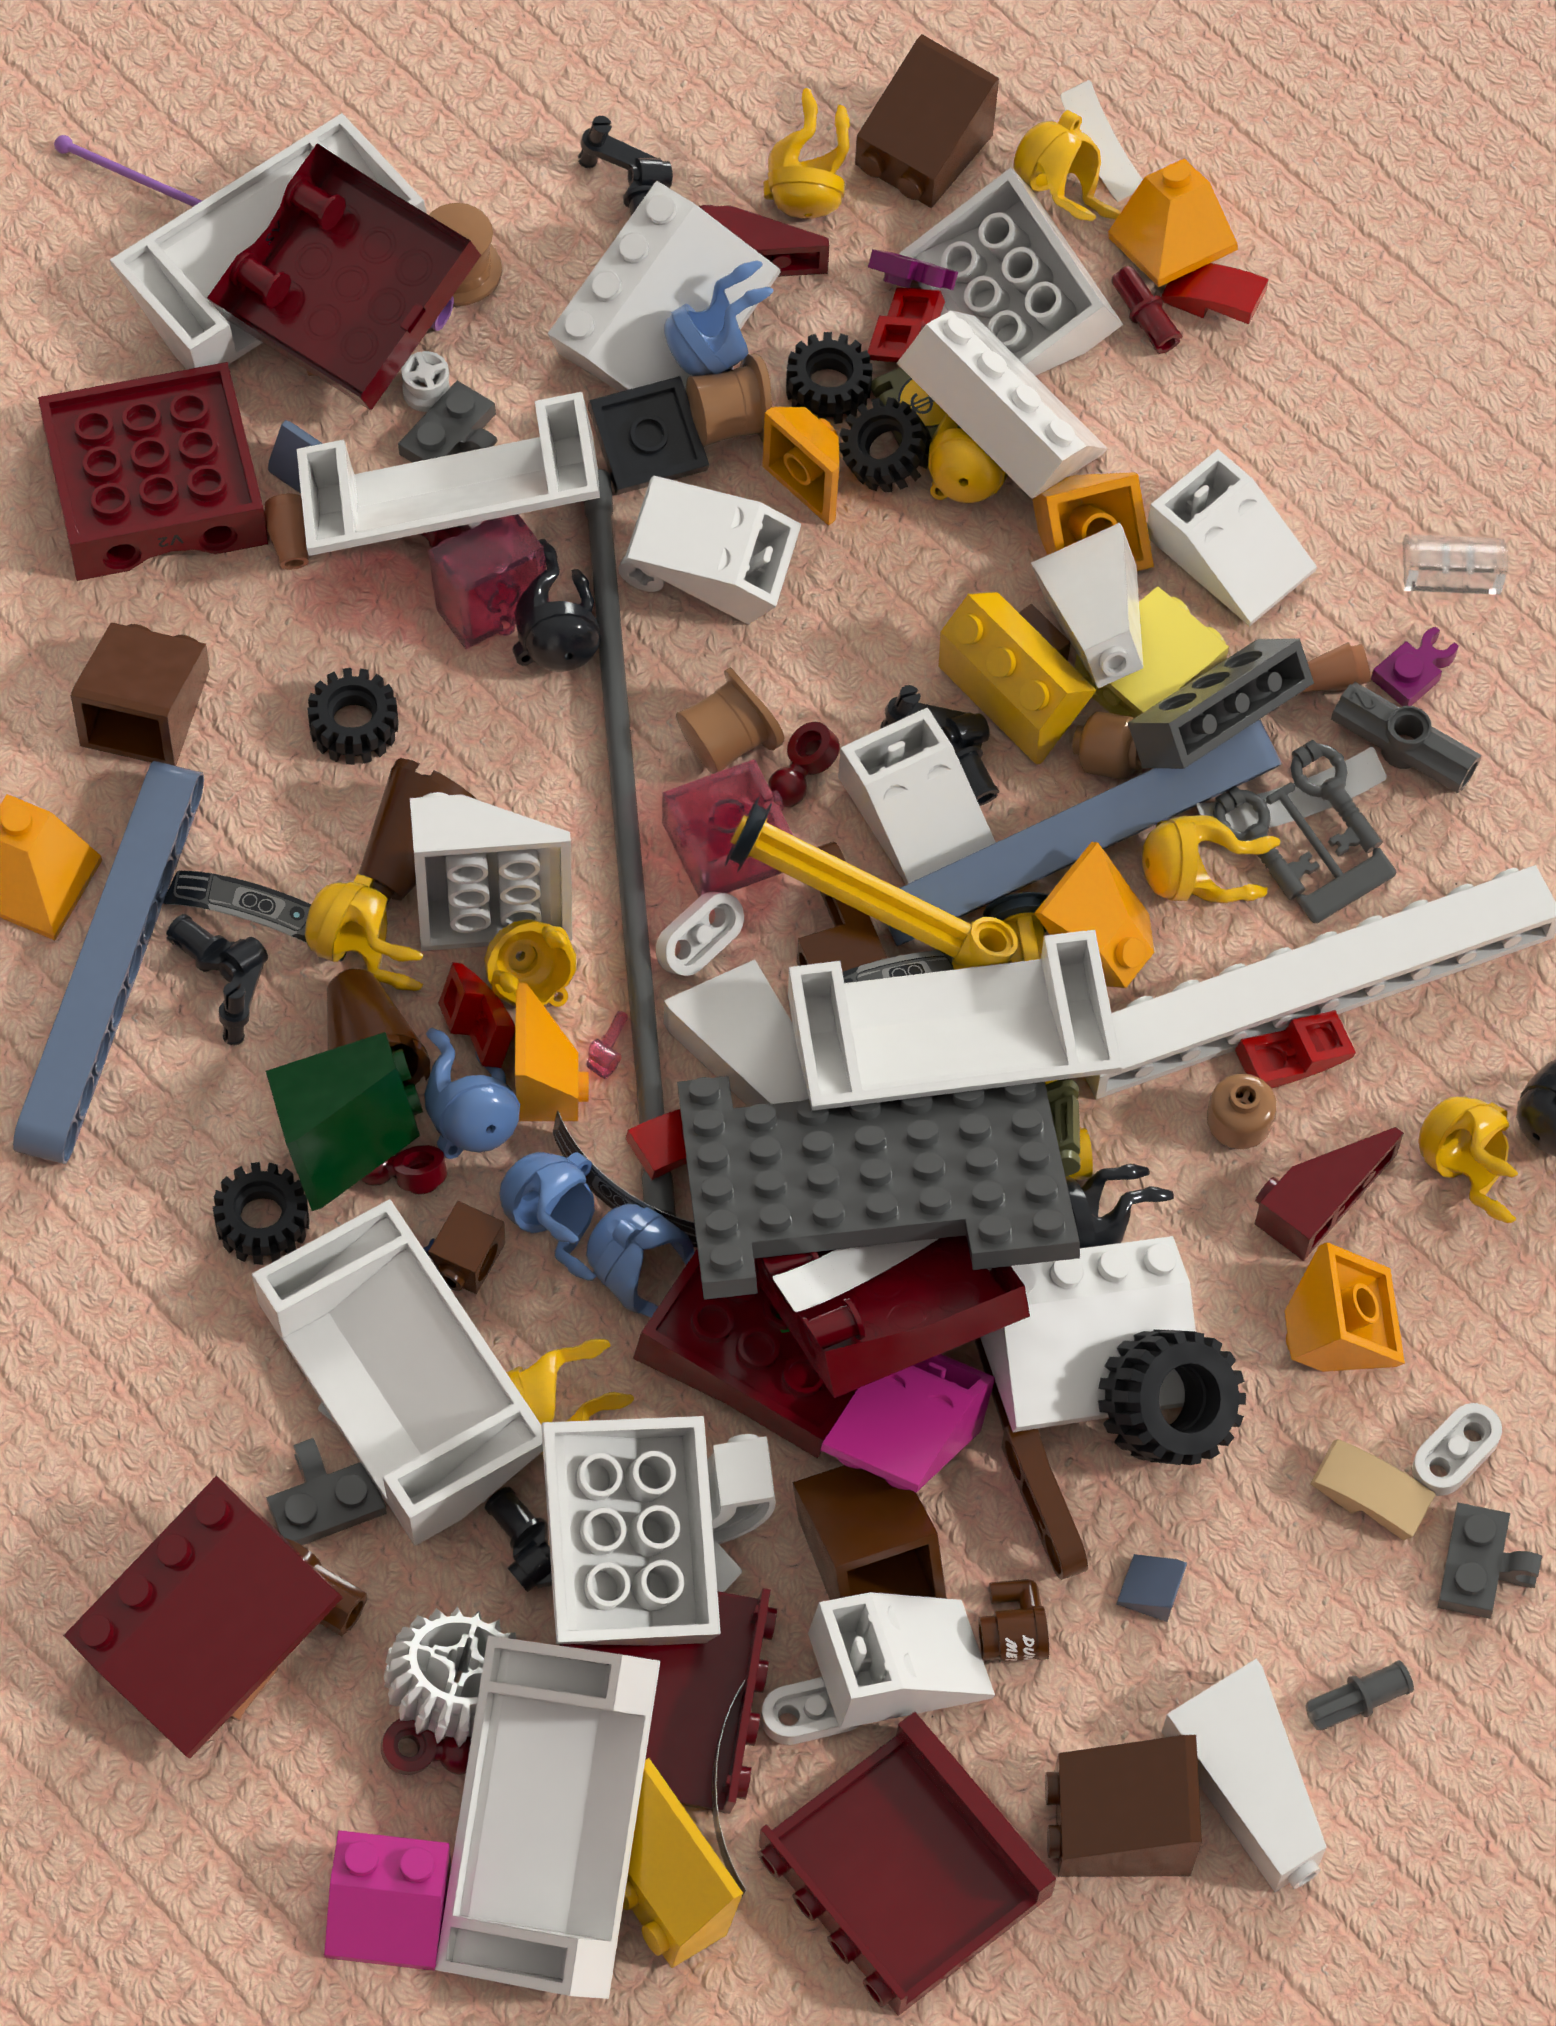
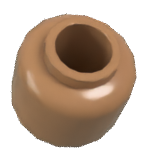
M1098 711L1087 719L1085 725H1079L1076 728L1072 749L1074 754L1079 755L1080 765L1086 773L1115 779H1128L1135 770L1142 769L1128 726V722L1134 719V717Z
M1238 1073L1224 1078L1216 1085L1210 1097L1207 1110V1124L1212 1135L1221 1144L1232 1149H1249L1259 1145L1268 1137L1276 1115V1098L1272 1088L1263 1079L1251 1074Z

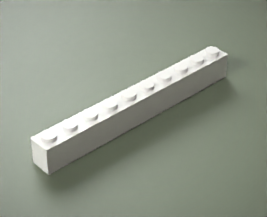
M1536 865L1520 871L1517 868H1510L1496 875L1491 881L1477 886H1473V884L1461 885L1453 889L1447 896L1431 902H1428V900H1418L1406 906L1402 912L1385 918L1380 915L1372 916L1351 930L1339 934L1334 931L1326 932L1316 937L1308 945L1293 950L1289 947L1278 949L1270 953L1264 960L1247 966L1242 963L1232 965L1224 969L1218 976L1205 981H1186L1178 985L1172 992L1156 998L1152 996L1140 997L1129 1003L1126 1008L1112 1013L1122 1071L1086 1076L1085 1079L1097 1100L1233 1052L1241 1039L1286 1030L1292 1019L1336 1010L1337 1014L1553 939L1556 934V901Z

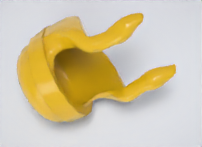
M804 88L802 92L804 127L799 131L789 134L774 145L768 156V180L763 182L764 198L774 200L778 209L788 216L814 219L826 216L838 209L845 195V181L835 173L843 164L849 151L848 130L850 128V119L846 108L843 105H838L835 114L837 147L821 157L799 162L798 157L803 145L813 137L816 131L818 113L817 102L812 95L811 89Z
M1066 110L1058 122L1044 121L1028 130L1017 147L1013 168L1029 187L1038 192L1049 189L1056 205L1070 212L1076 219L1093 221L1096 218L1095 214L1064 197L1067 174L1073 173L1081 183L1083 202L1098 212L1101 217L1116 220L1121 212L1094 197L1099 179L1101 156L1100 150L1093 140L1080 130L1082 117Z
M946 413L936 429L929 446L928 468L933 479L930 493L938 500L949 497L954 501L962 503L983 501L997 493L1007 479L1008 474L962 428H957L958 424Z
M1195 815L1159 821L1156 828L1148 834L1142 849L1143 872L1147 883L1155 894L1171 901H1187L1191 895H1195L1208 902L1230 903L1237 900L1254 901L1267 895L1268 889L1267 887L1255 884H1246L1242 887L1227 890L1220 888L1210 879L1198 852L1199 843L1210 841L1224 846L1235 854L1261 855L1279 846L1281 841L1274 836L1260 837L1252 841H1240L1231 829L1215 817Z
M357 874L354 882L333 883L322 888L314 898L306 919L305 937L311 951L315 952L318 957L333 962H338L346 952L355 951L364 959L367 971L373 973L379 982L392 985L398 990H420L423 987V983L401 973L379 969L383 954L399 962L419 961L423 958L424 954L410 947L386 942L388 927L386 904L388 898L380 891L372 888L374 879Z
M531 919L512 922L495 935L489 943L484 957L486 976L494 994L516 1008L518 983H527L543 1006L549 1002L555 1007H560L567 1002L568 993L565 987L570 984L576 972V953L568 934L563 928ZM522 951L521 956L516 958L517 952Z
M1449 1097L1429 1112L1422 1124L1418 1139L1421 1155L1424 1157L1425 1162L1443 1177L1454 1178L1461 1174L1468 1177L1471 1183L1469 1192L1471 1203L1485 1210L1490 1217L1496 1220L1513 1223L1516 1221V1217L1503 1204L1486 1196L1499 1176L1513 1178L1518 1175V1172L1507 1162L1509 1144L1503 1134V1131L1509 1128V1123L1506 1119L1507 1111L1493 1102L1488 1104L1477 1098Z
M590 1339L584 1341L579 1346L549 1351L526 1370L518 1366L506 1373L540 1424L552 1422L555 1415L557 1372L560 1366L565 1362L595 1358L605 1349L611 1347V1344L606 1339ZM618 1392L605 1393L600 1397L583 1403L567 1421H589L590 1416L599 1411L624 1408L634 1401V1396Z

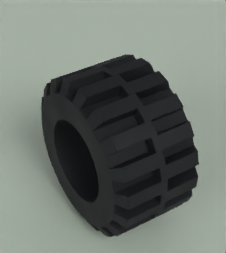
M1153 1329V1332L1142 1331L1135 1334L1134 1341H1123L1117 1347L1120 1357H1109L1104 1366L1110 1371L1108 1378L1100 1377L1098 1389L1105 1390V1400H1098L1099 1412L1108 1413L1109 1419L1103 1423L1107 1433L1118 1434L1114 1443L1122 1450L1131 1451V1456L1140 1460L1175 1465H1195L1201 1463V1458H1214L1220 1454L1217 1445L1228 1446L1235 1437L1230 1430L1232 1427H1240L1244 1417L1237 1413L1239 1404L1246 1405V1393H1239L1238 1384L1245 1381L1242 1371L1233 1370L1231 1367L1237 1361L1230 1351H1220L1222 1347L1221 1342L1215 1338L1204 1337V1333L1195 1331ZM1175 1369L1183 1382L1185 1399L1179 1416L1169 1425L1160 1409L1159 1393L1165 1377Z

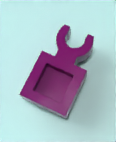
M872 249L868 268L885 273L884 282L910 288L912 280L933 287L954 290L958 275L957 271L936 266L932 263Z
M1432 627L1424 633L1418 649H1415L1410 643L1405 641L1373 669L1371 680L1401 706H1412L1440 681L1442 671L1439 668L1447 667L1455 660L1459 646L1454 642L1445 650L1434 648L1432 645L1437 641L1440 629Z

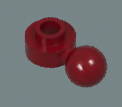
M809 722L799 727L792 734L787 745V755L792 763L789 767L776 770L768 781V793L771 799L778 805L790 807L800 803L807 792L806 776L808 774H819L827 770L835 762L839 754L840 743L837 736L821 722Z
M419 1145L405 1149L397 1156L389 1158L362 1178L361 1181L371 1186H379L395 1177L397 1185L405 1191L414 1194L430 1193L447 1178L448 1172L444 1153L441 1149L430 1145Z
M400 1719L393 1722L382 1737L380 1747L382 1758L391 1770L399 1774H417L426 1769L432 1760L440 1761L444 1768L453 1774H466L471 1737H467L460 1747H458L454 1737L446 1736L437 1743L435 1732L427 1729L416 1734L415 1720L400 1721ZM404 1738L415 1741L418 1748L417 1754L412 1757L402 1755L398 1749L399 1741Z

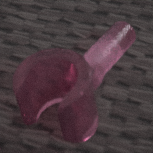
M623 1011L616 1013L601 1040L595 1039L589 1046V1058L587 1059L586 1066L603 1079H607L615 1071L622 1058L621 1054L612 1047L615 1045V1041L628 1019V1015Z

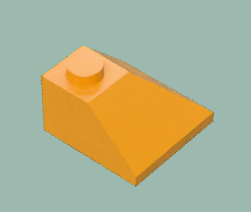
M1185 158L1145 176L1108 231L1109 239L1158 287L1238 250L1235 236L1210 182Z
M771 407L765 412L762 467L829 526L836 520L839 479V437L834 427L823 418L818 419L806 407Z
M1136 472L1069 476L1032 499L1038 533L1047 555L1120 523L1133 554L1137 571L1154 567L1139 476Z
M6 794L0 804V918L55 941L101 864L102 856L52 812Z
M1091 842L1034 914L1050 935L1095 930L1106 986L1127 988L1154 954L1150 916L1098 842Z
M518 983L515 1018L516 1097L520 1103L519 1121H555L557 1111H559L563 1121H578L579 1102H589V1072H579L578 1051L528 984Z
M1328 1242L1319 1245L1284 1311L1287 1327L1286 1344L1290 1351L1291 1360L1322 1372L1390 1368L1405 1364L1391 1268Z

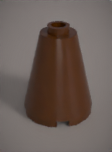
M404 758L397 759L391 768L358 873L374 879L372 888L380 891L388 898L387 904L391 898L401 901L416 886L410 798H420L430 793L440 792L448 795L462 794L476 799L462 786L433 770L431 775H421L415 772L420 763Z
M347 969L334 977L327 987L328 1050L386 1032L392 1052L399 1049L403 1050L412 1077L403 1081L404 1086L412 1083L416 1085L423 1076L427 1081L430 1076L428 1052L374 974L364 969Z

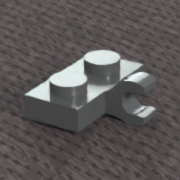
M457 380L398 443L399 455L413 463L494 446L497 438L483 428L496 415L495 403Z
M314 1438L293 1445L296 1453L294 1456L305 1483L266 1497L267 1505L278 1532L284 1538L293 1540L301 1545L387 1514L382 1495L361 1462L327 1474Z
M1457 1503L1437 1608L1491 1619L1498 1580L1522 1587L1535 1588L1542 1555L1528 1551L1504 1552L1510 1513Z

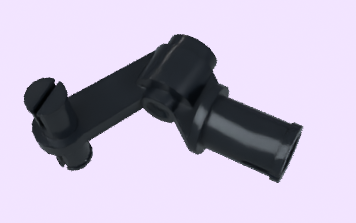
M596 116L592 121L591 128L583 133L580 140L582 150L578 155V159H580L578 162L585 168H593L596 166L598 158H601L628 170V183L630 186L623 195V202L626 207L630 208L632 216L656 180L671 188L673 178L671 163L669 161H662L661 158H656L609 136L608 133L612 128V125H610L611 121L605 116Z
M912 685L902 687L898 697L892 698L885 708L886 718L881 723L880 729L928 707L952 744L979 806L995 799L1000 791L995 786L981 760L983 755L982 743L988 741L990 736L989 726L985 717L980 713H965L918 703L921 697L920 693L916 694L918 689Z
M182 914L170 924L166 935H168L166 939L195 959L198 969L203 972L219 970L221 975L230 982L223 989L224 1001L219 1007V1021L224 1026L223 1040H228L227 1044L239 1045L245 1038L244 1026L249 1021V1009L263 964L268 960L267 951L261 942L254 937L230 942L221 935L213 936L194 922L190 916Z
M504 1487L498 1490L489 1498L484 1508L511 1538L510 1546L513 1549V1559L515 1561L507 1567L508 1570L527 1592L535 1586L538 1588L552 1586L547 1522L541 1517L535 1518L519 1500L511 1487Z

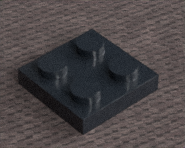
M681 376L589 400L588 409L616 495L648 487L653 476L674 480L708 470L709 462L692 418L689 400Z

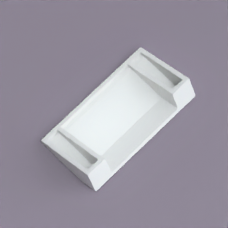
M343 113L110 259L111 266L172 354L186 369L228 362L229 365L263 343L226 320L207 297L236 256L250 247L267 229L280 207L288 183L317 143L398 197L426 213L425 202L422 197Z
M577 392L535 401L540 437L358 474L353 472L344 439L297 449L308 555L312 556L600 498L596 453L583 393Z
M1095 930L1044 936L1041 959L859 982L844 983L840 961L789 967L788 1000L795 1042L812 1111L1122 1071Z
M391 1199L252 1273L258 1304L414 1546L461 1521L543 1452L540 1422Z
M488 1635L435 1970L561 1995L609 1999L660 1661Z

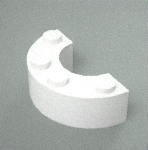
M741 1434L731 1437L727 1443L713 1445V1454L707 1459L713 1540L718 1544H722L743 1536L762 1525L772 1515L776 1500L767 1436L758 1437L754 1434Z

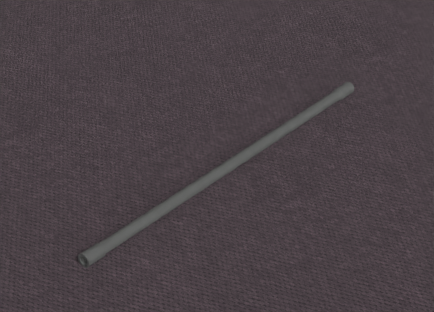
M598 469L600 498L584 501V511L588 519L596 619L601 632L599 657L639 1124L663 1115L664 1103L612 515L614 510L611 476L606 470ZM643 1167V1201L656 1209L676 1216L672 1173L668 1172L651 1180Z

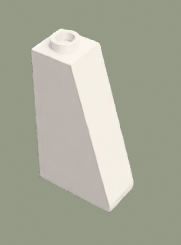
M1120 523L1031 562L1046 603L1097 688H1101L1143 669L1137 566L1124 529Z
M755 959L664 1000V1025L667 1031L716 1077L729 1076L730 1090L748 1107L756 1104H777L809 1099L795 1042L792 1021Z
M1255 1659L1166 1715L1162 1733L1165 1738L1179 1735H1196L1199 1786L1273 1891L1277 1892L1289 1883L1294 1889H1297L1312 1880L1321 1871L1318 1865L1327 1847L1264 1669L1259 1661Z

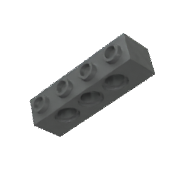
M1300 638L1257 639L1129 721L1128 726L1142 768L1185 769L1314 684Z

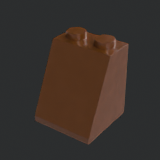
M921 34L857 134L855 165L859 166L867 175L873 178H880L899 189L907 198L918 200L932 208L993 136L999 77Z
M111 622L75 683L70 695L80 746L146 762L158 761L176 766L210 670L206 643L198 642L187 635L170 636L153 632L138 624L126 626Z
M845 1465L793 1482L798 1520L830 1600L870 1592L947 1599L938 1532L916 1492L898 1489L891 1486L880 1476L862 1468L856 1469Z
M1179 1735L1058 1753L1054 1772H1046L1045 1774L1046 1805H1056V1825H1048L1047 1853L1048 1858H1058V1877L1191 1876L1202 1843L1196 1735Z

